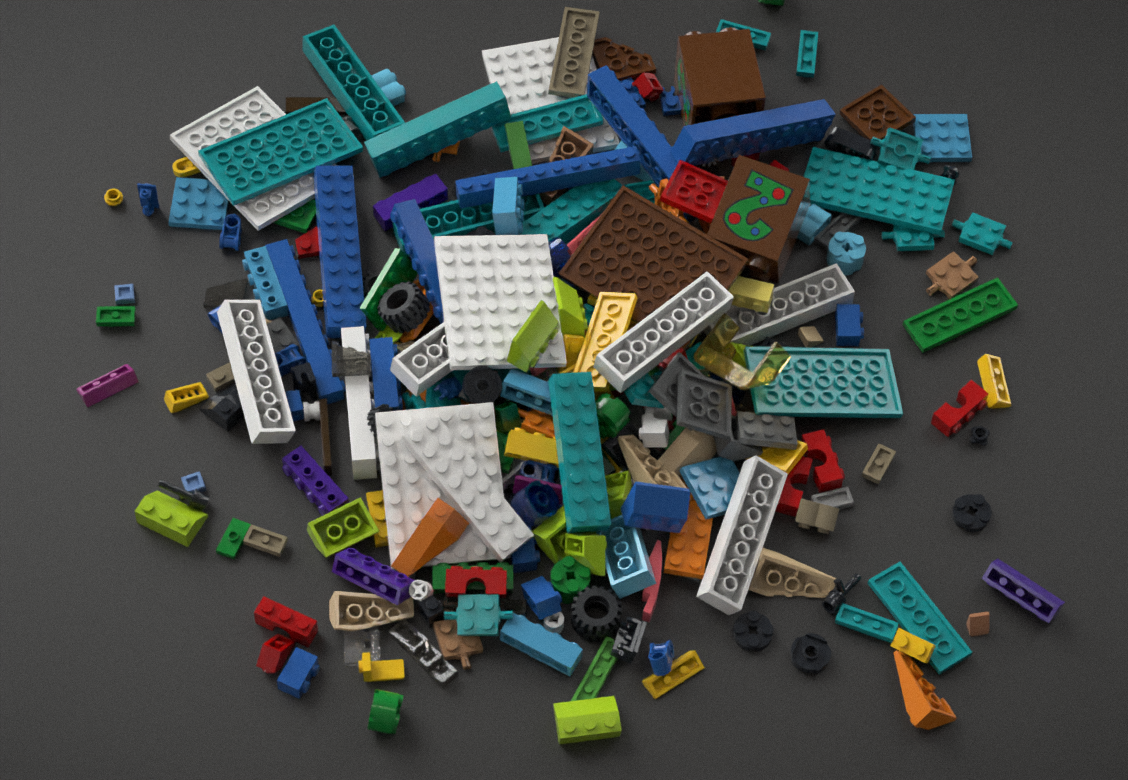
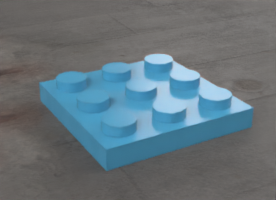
M913 114L916 117V121L913 123L914 136L923 139L921 154L931 157L930 162L972 161L967 114Z
M176 177L168 222L169 226L222 230L224 219L227 216L229 200L208 179Z
M718 457L681 467L679 472L705 519L725 515L740 474L735 463L732 460Z

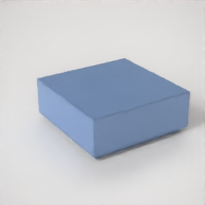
M133 284L114 286L116 305L135 303Z
M200 471L181 477L185 490L193 493L195 488L200 492L206 491Z

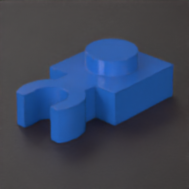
M671 86V92H666L665 88L662 87L664 91L661 93L660 103L663 116L681 114L679 96H674V86Z
M452 377L442 381L434 388V391L439 390L442 395L439 397V400H443L446 397L448 400L459 397L462 385L456 377Z

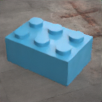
M518 177L495 178L492 214L496 235L523 234L522 222H524L523 210H525V202L520 196L523 195L522 184L518 183Z

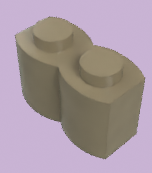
M801 499L795 522L799 523L798 527L810 529V526L818 528L817 532L829 534L830 531L834 532L840 509Z

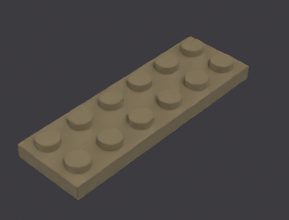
M565 7L548 90L549 95L571 98L585 95L600 16L599 11Z

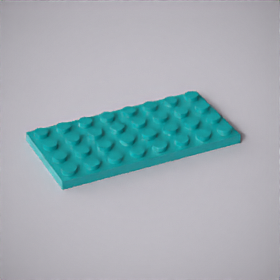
M326 98L198 150V156L234 206L315 172L316 166H330L363 152V146Z
M816 147L812 149L804 174L805 178L810 179V205L815 204L821 208L937 235L941 234L955 179L952 180L951 178L911 169L905 170L894 165H886L877 161Z
M745 346L743 350L756 415L901 418L903 415L889 349Z

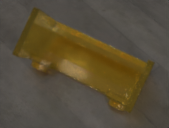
M724 313L696 350L694 360L701 367L741 390L772 383L791 356L775 341L753 372L735 363L732 359L736 354V349L730 342L740 328Z

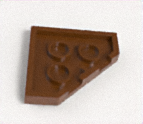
M607 37L595 40L592 55L598 69L607 65L610 70L615 72L619 81L628 78H638L643 72L656 73V67L651 55L635 52L634 48L624 44L618 45L613 43Z

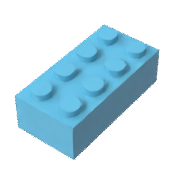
M620 515L611 519V525L606 531H596L597 534L606 536L605 566L610 584L619 599L656 584L640 528L625 526L623 516Z

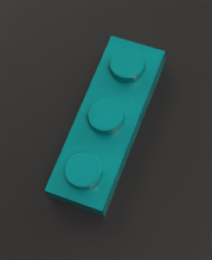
M720 20L716 32L729 27L738 30L750 29L753 46L762 50L767 49L771 33L730 21Z
M801 30L796 76L814 78L818 32Z
M844 603L841 605L835 619V623L890 643L894 639L899 624L898 622Z

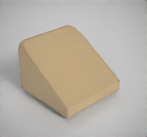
M815 326L799 328L798 336L806 348L823 343V339Z

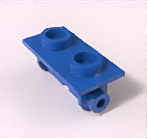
M137 183L140 203L143 206V214L151 216L154 209L159 208L156 185Z

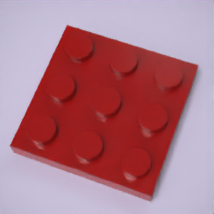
M680 160L659 201L711 224L728 180Z

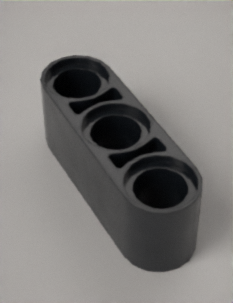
M833 127L824 142V145L831 151L871 161L874 160L879 151V146L870 144L871 140L839 127Z

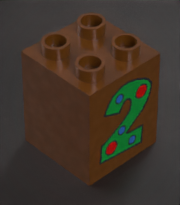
M729 27L720 32L703 34L699 31H692L684 36H678L674 84L677 96H679L683 126L764 111L766 96L750 29L738 30Z
M741 155L738 156L707 235L748 258L749 262L743 269V271L749 272L747 278L767 283L770 280L777 283L780 282L810 206V179Z

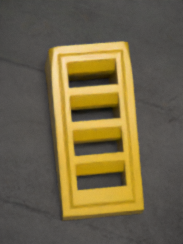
M198 382L167 390L164 401L170 412L175 413L208 399L209 395L202 383Z

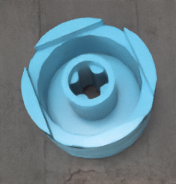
M850 232L835 233L828 246L826 257L828 266L837 263L844 275H851L853 272L859 271L863 265L866 252L863 237Z

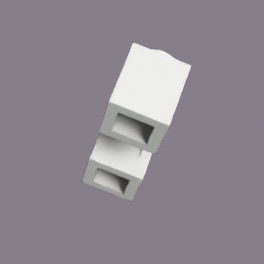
M644 406L645 414L642 415V428H639V439L643 440L644 447H667L670 435L667 421L673 420V414L666 407L662 409Z

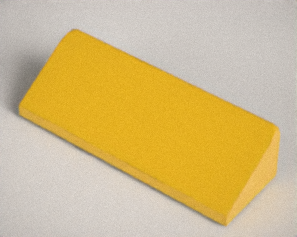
M989 354L983 355L978 359L977 363L983 389L989 393L987 398L988 408L1012 406L1000 357Z
M690 650L672 661L671 671L668 674L656 676L653 673L642 680V683L652 697L657 699L705 667L696 651Z

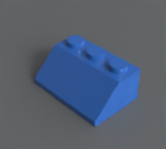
M635 482L621 507L625 526L680 533L687 521L690 489Z

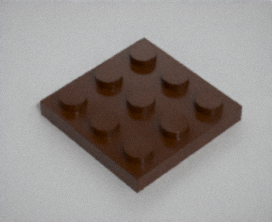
M882 84L841 108L839 112L861 136L869 140L872 137L883 140L889 127L901 131L916 121V117Z

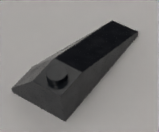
M236 385L212 396L200 407L201 412L227 432L244 417Z

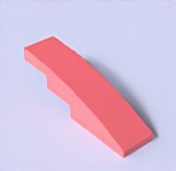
M657 540L649 557L656 584L644 588L642 601L647 602L643 610L642 620L649 623L656 606L661 581L662 548L661 541Z

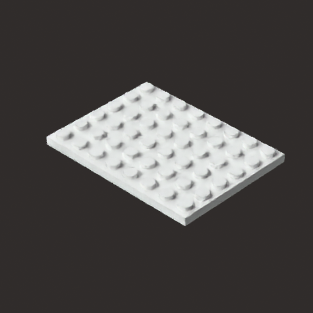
M559 37L482 50L490 84L498 82L506 96L510 114L571 99V97L548 94ZM593 56L591 59L589 73L597 70ZM587 80L585 95L587 94L588 80ZM604 117V125L575 132L594 144L593 153L615 149L619 144L616 132ZM559 137L528 145L532 164L549 161Z
M257 86L170 134V140L228 199L198 156V150L286 114ZM314 172L234 205V207L259 231L315 198Z
M547 234L434 237L450 370H472L478 366H487L491 369L517 368L507 362L512 340L541 300L547 304L557 319L558 325L556 329L558 333L553 341L549 340V346L545 353H540L538 356L539 360L534 368L566 367L567 361L557 309L558 303L556 302L553 284L554 276Z
M493 402L375 413L391 565L437 498L453 507L460 514L401 440L402 435L431 412L434 411L504 497ZM468 525L458 541L431 559L423 567L437 566V563L457 564L498 559L473 528Z

